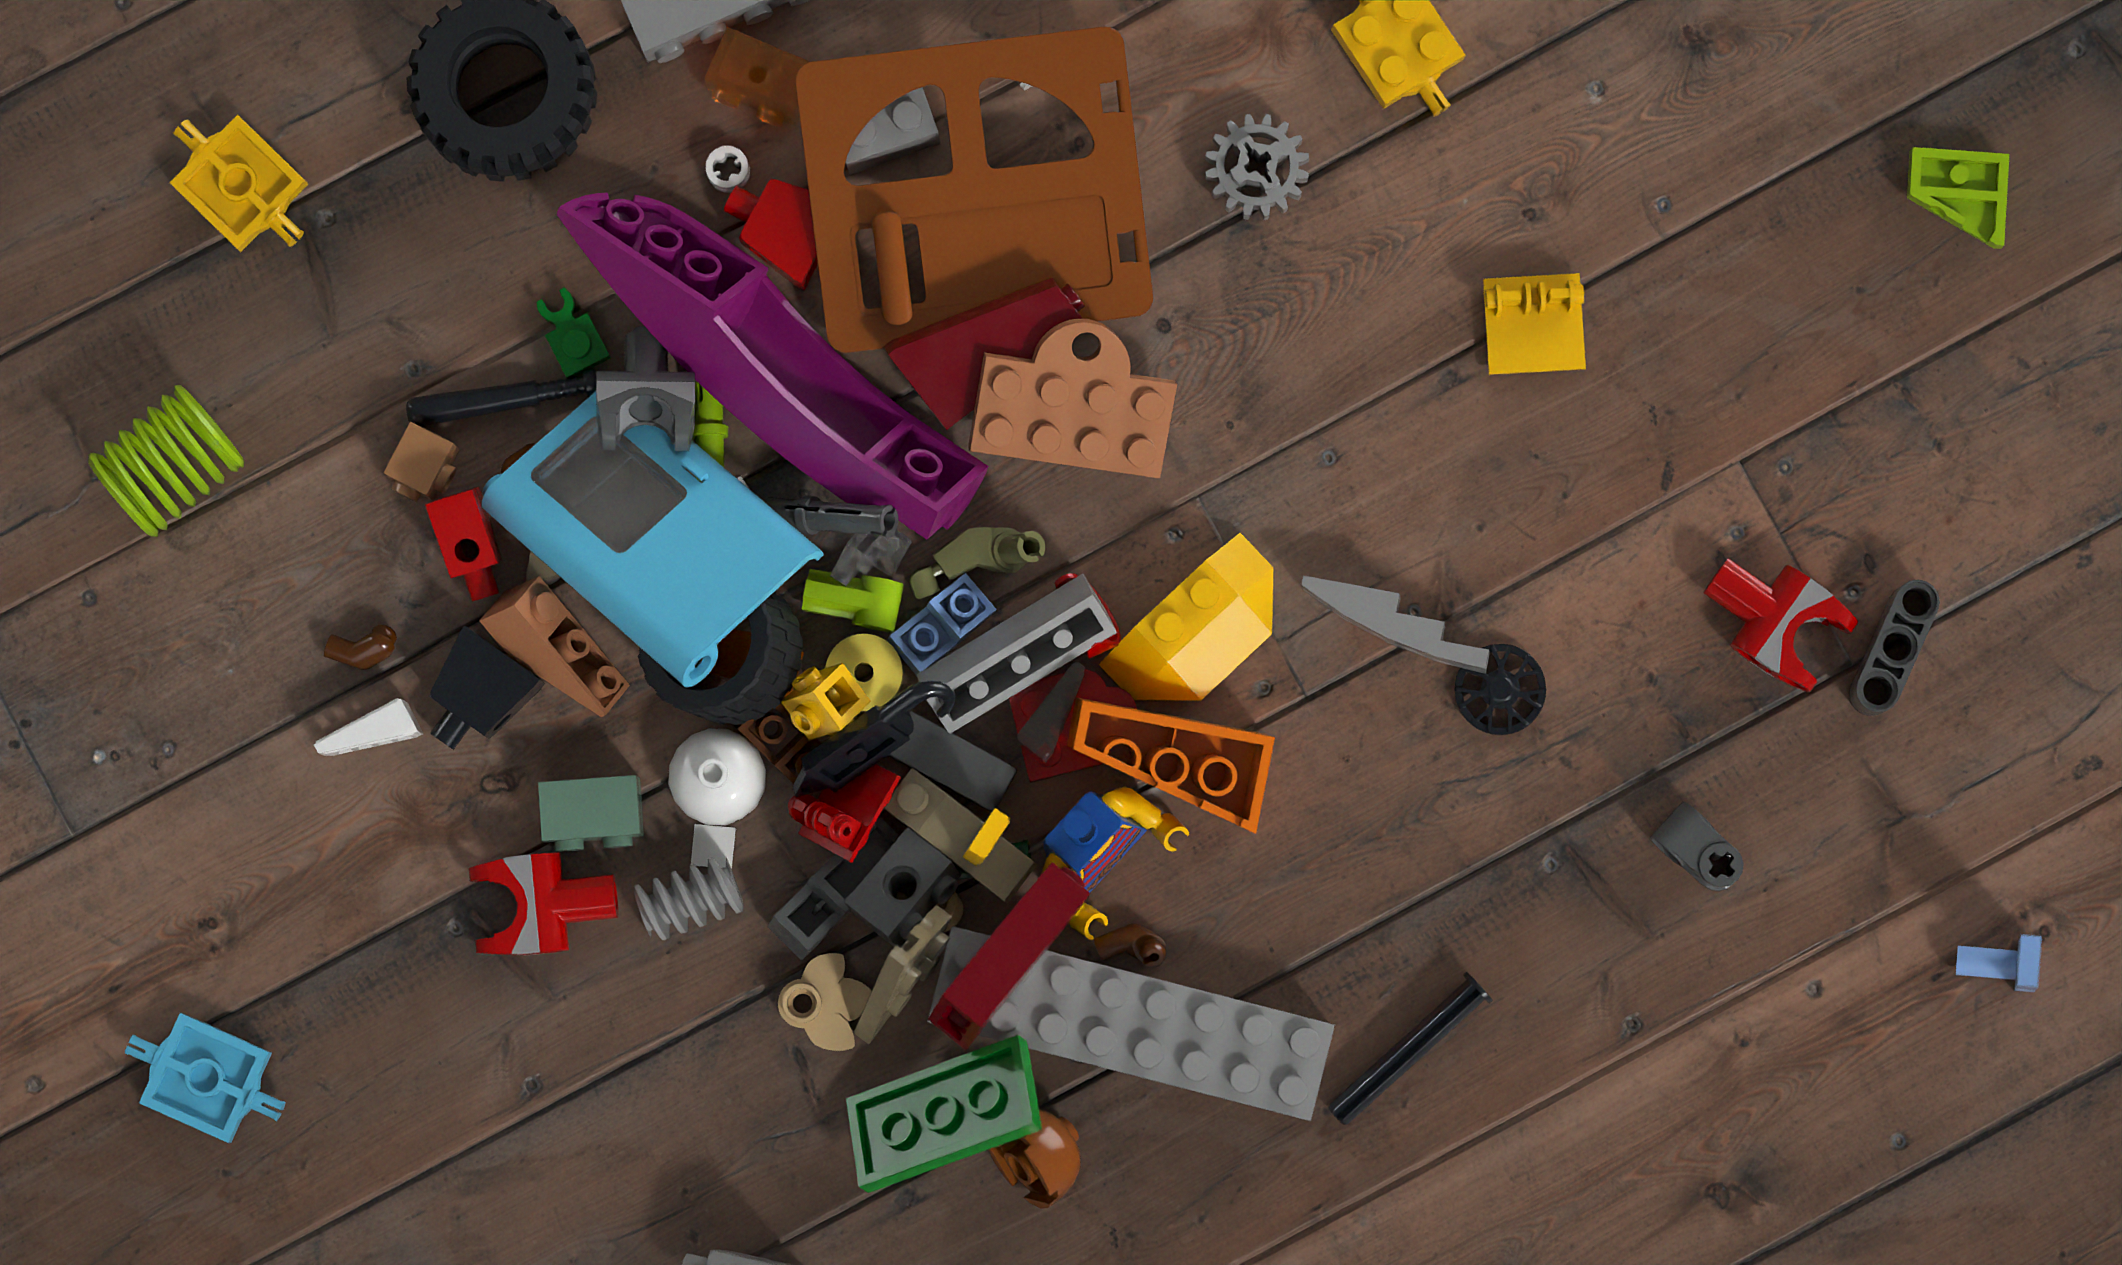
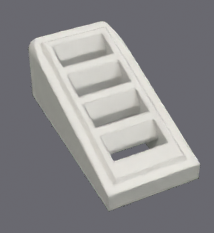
M396 698L315 741L316 744L314 746L321 755L335 756L416 738L419 735H423V731L408 702Z

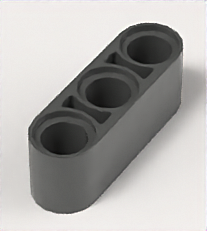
M1918 579L1905 583L1894 590L1886 604L1850 686V702L1855 710L1863 715H1879L1894 707L1901 696L1940 604L1938 592L1927 581ZM1906 592H1916L1923 598L1925 609L1921 616L1910 615L1904 609L1902 600ZM1886 636H1896L1903 641L1906 651L1902 660H1891L1886 656L1883 650V642ZM1867 680L1879 681L1884 686L1886 698L1882 705L1871 704L1864 697L1863 688Z
M910 710L909 712L914 722V730L909 736L910 740L888 756L911 769H915L925 777L990 812L997 809L1018 770L953 733L949 734L947 730Z

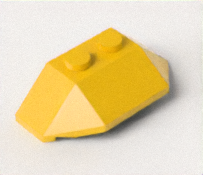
M1239 533L1206 559L1118 643L1119 645L1101 661L1099 666L1121 689L1127 691L1134 701H1202L1272 635L1273 566Z

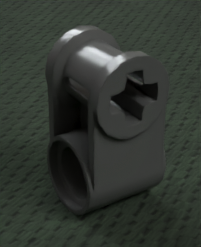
M1684 801L1650 836L1651 841L1674 863L1683 867L1702 886L1709 890H1726L1738 881L1743 872L1744 863L1738 850L1724 839L1702 814ZM1723 856L1729 861L1726 871L1730 876L1728 878L1726 875L1721 874L1714 878L1709 873L1713 865L1708 858L1711 857L1717 861Z

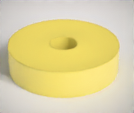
M872 634L852 635L840 641L828 656L825 668L843 663L871 700L861 713L867 712L875 705L881 707L898 695L903 682V666L897 651L885 639ZM866 664L873 668V676L867 682L858 681L855 677V671L860 665Z

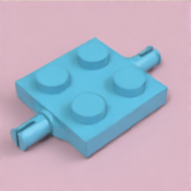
M184 1013L179 1014L170 1035L160 1046L133 1035L128 1043L140 1047L146 1052L133 1046H127L125 1049V1054L151 1064L149 1082L139 1101L140 1104L227 1143H232L242 1119L251 1109L275 1121H278L282 1113L265 1106V1104L279 1110H284L285 1101H280L260 1092L261 1076L272 1052Z

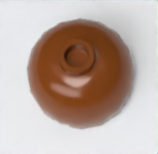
M1039 1109L1042 1130L988 1150L996 1166L1013 1187L1017 1184L1019 1179L1031 1191L1023 1198L1029 1203L1044 1209L1052 1206L1073 1186L1081 1168V1157L1076 1143L1079 1140V1135L1072 1123L1065 1117L1061 1116L1057 1119L1053 1114Z

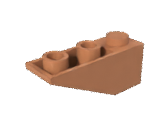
M540 576L504 591L479 620L511 659L600 717L605 716L630 686Z

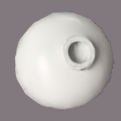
M709 728L691 735L677 748L669 764L668 785L675 803L687 816L706 825L726 826L744 818L758 806L765 791L766 768L759 751L746 737L729 729Z

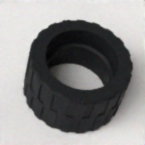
M774 591L748 615L751 626V644L743 666L729 681L709 690L701 689L698 683L691 687H684L640 647L638 655L639 664L643 668L644 678L648 685L654 688L658 697L672 704L673 707L718 724H745L746 721L757 720L765 716L772 708L775 709L787 692L791 691L793 687L791 683L796 678L802 664L803 637H801L799 631L800 624L797 617L790 610V605L785 599L777 596Z

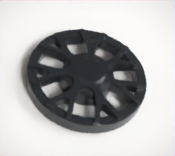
M1493 644L1482 647L1483 649H1488L1489 653L1493 654L1498 670L1489 674H1483L1464 668L1459 669L1454 687L1455 700L1459 711L1468 723L1487 734L1509 735L1521 731L1537 718L1543 708L1546 698V682L1543 671L1529 653L1516 646ZM1497 652H1506L1503 659L1499 658ZM1510 653L1524 660L1515 675L1504 670V665ZM1527 663L1533 671H1524V668L1527 665ZM1466 673L1483 678L1480 691L1462 688ZM1535 674L1538 690L1520 691L1518 679ZM1462 692L1471 695V697L1465 702L1463 699ZM1538 694L1536 703L1530 699L1531 695ZM1482 696L1484 702L1489 707L1475 718L1469 712L1466 705ZM1518 697L1534 707L1525 719L1512 708ZM1494 709L1507 710L1508 727H1492ZM1484 716H1487L1488 725L1480 722L1479 720H1481ZM1512 717H1516L1520 723L1512 726Z

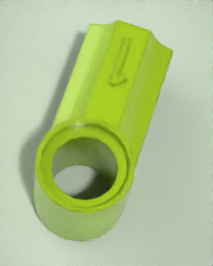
M810 569L803 594L802 611L852 620L853 625L868 629L894 632L904 584L874 576L862 575L861 579Z

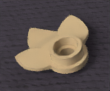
M838 953L819 955L808 962L801 979L791 981L782 989L778 998V1009L780 1015L788 1024L804 1028L814 1045L827 1050L845 1051L855 1046L854 1034L849 1022L862 1015L872 990L860 981L843 977L845 960L843 954ZM800 994H807L812 1000V1007L806 1013H799L794 1008V999Z

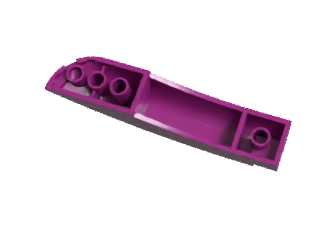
M595 193L575 198L558 208L556 215L589 260L625 305L687 372H695V380L754 434L814 481L846 503L892 505L897 510L898 521L926 540L941 527L948 530L969 505L980 487L989 466L909 414L854 369L808 324L767 277L768 267L681 210L648 197L634 195L631 201L626 199L609 200L608 193Z

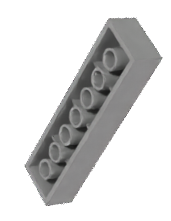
M952 926L949 936L950 940L947 943L929 1016L942 994L990 936ZM1046 951L978 1036L1001 1041L1015 1035H1020L1027 1041L1028 1049L1311 1121L1335 1025Z

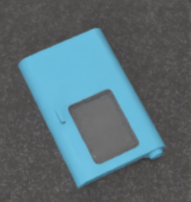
M595 391L504 473L493 476L485 484L482 491V508L684 687H691L703 680L715 665L718 658L716 644L806 562L811 559L818 561L824 553L694 441L691 442L689 451H675V444H671L670 437L664 430L656 426L641 425L627 430L621 436L619 444H616V451L601 450L597 431ZM685 468L688 469L693 475H695V476H696L700 481H702L703 483L699 482L694 476H692L687 470H685ZM701 658H703L702 661L700 662V664L695 668V664H696Z

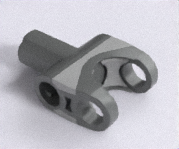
M645 326L636 327L633 331L626 334L624 343V371H597L596 418L601 450L616 451V444H619L621 436L627 430L641 425L656 426L664 430L670 437L671 444H675V451L690 450L695 427V372H668V351Z

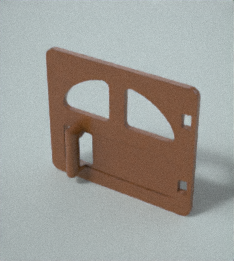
M1105 26L811 61L799 68L795 77L806 174L826 334L829 343L834 349L843 353L882 349L893 339L1049 278H1053L1060 289L1067 283L1072 287L1085 304V307L1079 311L1083 319L1105 321L1137 317L1145 314L1150 309L1153 302V290L1125 45L1121 34L1117 30ZM990 77L1010 79L1034 86L1054 96L1068 106L1086 126L1093 141L1091 152L1087 156L1077 159L991 168L987 163L979 99L981 83ZM1116 80L1119 112H1103L1100 84ZM926 85L939 87L943 92L952 159L951 171L945 175L865 185L849 183L844 176L847 155L856 137L867 123L887 105L901 96ZM903 224H915L918 230L925 288V300L921 303L911 304L902 231ZM862 229H872L874 235L882 300L881 308L868 309L863 304L855 239L856 232ZM1133 230L1136 261L1120 262L1117 234Z

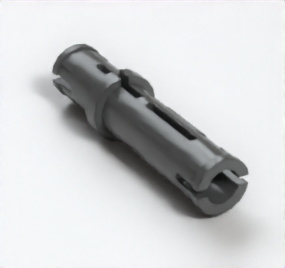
M803 496L800 500L768 497L764 501L795 529H798L800 533L814 535L819 531H832L890 537L896 532L898 527V513L892 505L823 502L817 496Z

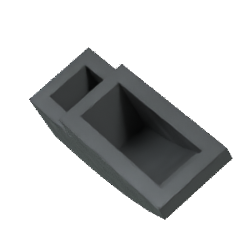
M879 816L869 833L866 844L859 850L852 863L834 854L809 879L807 884L773 916L767 927L798 958L803 960L851 912L845 904L846 899L900 835Z

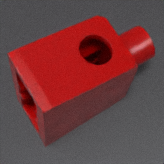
M770 179L761 196L758 197L736 186L725 204L724 212L746 222L739 236L741 244L797 288L805 291L818 267L809 190L777 179Z
M479 486L425 504L450 578L463 575L472 602L500 593L491 566L502 561L488 513L482 508L483 496ZM464 539H471L476 542L479 551L476 558L464 556L461 548V543Z

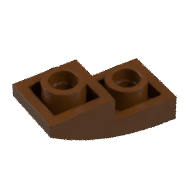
M781 703L757 720L752 719L746 721L745 724L735 725L793 784L803 767L801 758L821 744L817 738L809 740L804 733L794 726L791 715Z

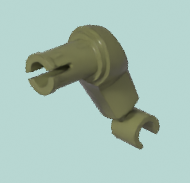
M1008 527L969 528L935 551L932 555L937 562L913 571L909 582L914 596L917 599H921L940 591L935 576L945 573L949 580L976 567L997 573H1015L1022 569L1025 563L1037 562L1039 560L1037 556L1042 557L1044 555L1045 542L1042 536L1034 531H1027L1021 534L1017 530Z

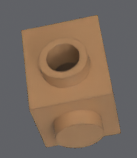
M410 422L383 474L394 481L391 488L394 492L416 503L420 495L433 501L438 492L444 494L451 485L456 474V468L452 464L460 449L454 443Z

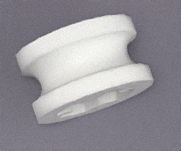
M722 146L710 153L706 161V173L710 183L716 189L722 192H732L736 186L742 188L746 185L750 177V166L746 156L740 149L733 146ZM727 158L736 159L734 161L736 167H741L739 175L731 174L728 181L721 180L720 171L715 172L716 165L725 164Z

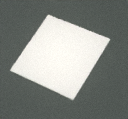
M695 824L691 865L708 867V859L713 857L721 868H725L727 857L732 869L736 828Z

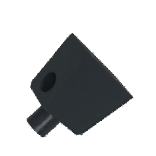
M464 626L429 695L430 698L447 709L430 734L453 750L470 727L490 739L542 689L545 683Z

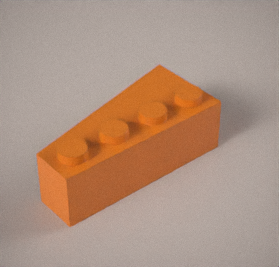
M1076 698L1067 746L1255 834L1257 832L1275 737L1265 733Z

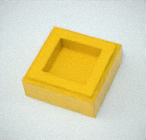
M994 809L962 857L976 867L978 864L981 865L1009 824V817Z

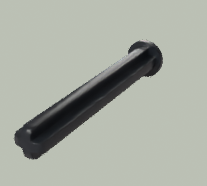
M1468 972L1463 974L1466 981L1330 1104V1112L1341 1124H1349L1484 1000L1489 1004L1493 1001Z

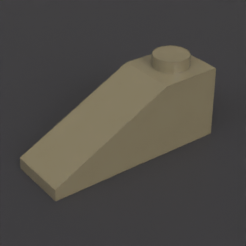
M913 768L893 792L891 800L884 807L905 827H909L1007 904L1037 866L1034 861L1002 836L999 837L981 865L978 864L976 867L964 859L962 856L982 828L984 822Z

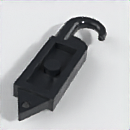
M940 681L918 682L906 688L881 707L875 705L860 715L841 731L822 742L801 758L803 767L792 786L795 797L825 789L837 792L910 740L909 736L914 730V722L909 711L924 700L934 697L941 698L943 703L937 710L936 715L939 718L945 717L955 705V693L951 687Z

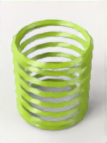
M174 385V394L179 402L171 396L162 395L161 406L166 415L158 408L147 406V418L151 425L142 419L133 418L132 426L136 436L129 431L119 430L118 441L121 447L116 443L104 441V453L107 459L97 453L88 454V464L104 487L133 521L151 537H158V528L167 530V522L139 489L120 460L140 478L174 518H181L182 511L157 482L135 449L163 476L188 506L195 507L196 499L175 475L149 437L172 459L203 495H210L209 486L193 468L166 429L193 455L216 483L224 484L225 477L204 452L180 417L202 438L231 472H238L239 468H244L243 457L203 407L181 385Z

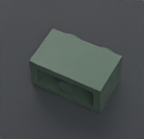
M638 776L538 782L541 839L547 844L554 843L555 851L583 850L584 841L603 840V848L633 846L632 837H644L641 781Z

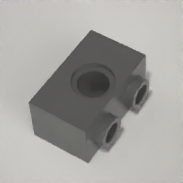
M907 827L846 899L845 904L858 919L894 947L898 946L901 948L908 940L906 937L909 932L924 919L937 904L942 905L951 898L957 889V880L961 874L950 859ZM908 883L917 884L916 892L912 897L906 900H897V893L902 886Z

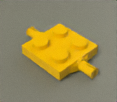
M1358 0L1360 4L1353 13L1333 24L1331 31L1383 109L1402 97L1420 93L1434 117L1451 106L1437 86L1436 81L1443 72L1461 62L1466 55L1430 0Z
M239 115L221 132L208 138L194 127L188 119L184 120L181 125L193 136L192 139L179 126L175 129L174 135L193 153L187 165L169 183L240 252L261 232L270 228L289 247L297 242L284 230L285 227L299 240L301 239L304 232L284 213L287 211L290 202L308 183Z

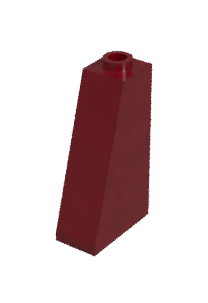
M1049 278L893 339L884 347L892 361L946 430H948L975 408L984 353L1032 359L1038 342L1051 328L1068 320L1083 319L1079 311L1085 307V304L1068 283L1060 289L1053 278Z
M1051 862L942 994L928 1020L963 1049L967 1050L1091 894L1084 888L1085 883L1081 877L1067 867H1061L1060 869Z

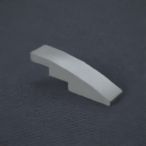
M1303 576L1301 584L1303 591L1349 623L1389 644L1433 661L1486 674L1489 660L1488 649L1442 641L1445 630L1444 621L1398 613L1401 601L1400 593Z

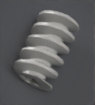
M713 857L709 858L706 875H703L694 864L690 865L689 881L686 882L676 871L671 872V887L667 889L658 878L652 879L651 895H647L639 884L634 886L635 899L650 938H652V930H654L662 940L669 939L671 923L681 934L688 932V917H691L699 927H703L707 923V910H710L717 920L725 919V903H728L736 913L743 912L744 908L742 896L727 857L725 868H721Z

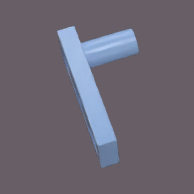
M2021 935L2018 940L2017 950L1958 946L1956 975L2015 980L2014 991L2035 992L2038 987L2041 936Z

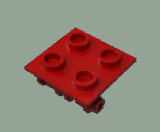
M875 764L837 792L831 789L822 790L818 799L809 794L799 797L793 796L788 802L789 814L792 819L802 824L798 832L799 835L852 863L859 850L866 844L872 827L883 808L891 800L893 790L901 777Z

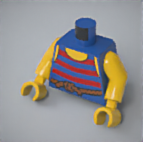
M1118 788L1107 792L1105 795L1089 791L1044 839L1043 845L1046 860L1041 874L1051 862L1060 869L1061 867H1067L1081 877L1085 883L1084 888L1091 892L1144 835L1147 829L1151 828L1155 838L1171 852L1176 851L1177 848L1168 840L1173 832L1182 831L1185 835L1189 836V831L1173 814L1164 813L1161 815L1159 808L1131 788ZM1084 903L1069 924L1074 930L1089 940H1093L1094 937L1088 931L1092 920L1095 919L1106 927L1108 919L1103 913Z

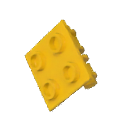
M1580 273L1483 279L1489 375L1586 369L1582 316L1584 287L1583 284H1580Z

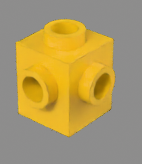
M843 663L819 671L815 666L805 670L791 683L795 689L781 701L791 715L794 726L804 733L809 740L828 734L832 737L853 722V718L871 702Z

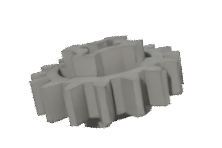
M1245 114L1244 127L1239 128L1230 120L1226 126L1229 135L1227 138L1219 134L1214 135L1212 142L1219 151L1206 152L1205 161L1216 165V168L1206 171L1205 179L1211 182L1218 181V185L1212 190V197L1217 199L1225 195L1228 198L1225 207L1228 213L1239 205L1243 207V219L1248 220L1253 210H1260L1263 220H1268L1270 207L1275 206L1281 213H1285L1288 209L1285 199L1287 196L1295 200L1300 199L1302 192L1295 185V182L1306 183L1309 173L1298 169V166H1303L1309 162V154L1296 152V149L1302 144V137L1297 135L1289 139L1286 136L1289 123L1286 121L1276 129L1271 127V115L1269 114L1264 116L1261 124H1254L1251 114ZM1252 137L1267 138L1272 140L1273 143L1270 145L1256 143ZM1231 148H1233L1234 154L1238 158V164L1230 170V173L1226 174L1224 167L1225 159ZM1249 157L1250 159L1253 158L1257 163L1267 162L1265 177L1261 176L1257 171L1247 172ZM1288 160L1289 176L1284 185L1281 186L1280 180L1276 175V169L1283 165L1284 161ZM1244 189L1260 192L1263 197H1250L1240 192Z

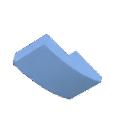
M964 573L930 600L924 609L892 633L887 641L916 675L938 662L994 614L997 609L970 577Z

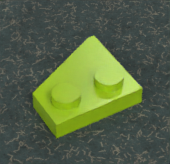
M1912 147L1909 151L1907 199L1993 249H2001L2005 243L2009 154Z

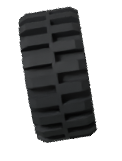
M461 0L462 5L452 11L448 5H445L435 13L439 21L432 28L425 24L418 35L422 42L419 50H411L408 61L412 68V75L406 77L407 92L412 99L410 107L427 139L450 164H457L463 172L474 177L479 173L484 174L489 181L504 182L505 176H515L518 181L532 178L531 171L542 167L546 173L558 166L555 159L563 153L570 156L578 147L575 140L579 134H587L592 123L589 116L591 108H596L597 92L594 88V81L597 78L594 65L575 26L566 16L562 17L556 7L546 0H540L539 2L535 0ZM498 45H518L528 48L541 60L547 74V90L536 110L524 120L504 127L484 126L470 118L462 108L458 96L460 77L469 62L484 50Z

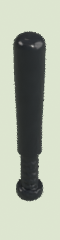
M588 369L583 371V376L581 377L577 376L564 380L559 379L542 383L532 380L413 397L406 404L407 418L409 423L412 422L418 426H426L537 406L542 401L555 398L560 399L562 397L567 398L578 395H587L589 398L596 391L597 373L595 369Z

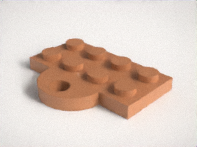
M1090 319L1068 320L1054 326L1041 338L1035 348L1032 359L984 353L968 448L972 452L1160 478L1177 383L1174 380L1130 374L1131 368L1128 352L1120 338L1110 328ZM1088 332L1096 335L1098 347L1092 355L1079 357L1073 353L1072 343L1079 334Z

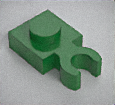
M563 287L559 291L564 299V307L559 312L549 311L542 299L537 301V309L544 320L555 324L557 329L545 334V337L566 378H573L583 373V371L605 362L611 356L588 313L576 319L574 318V298Z

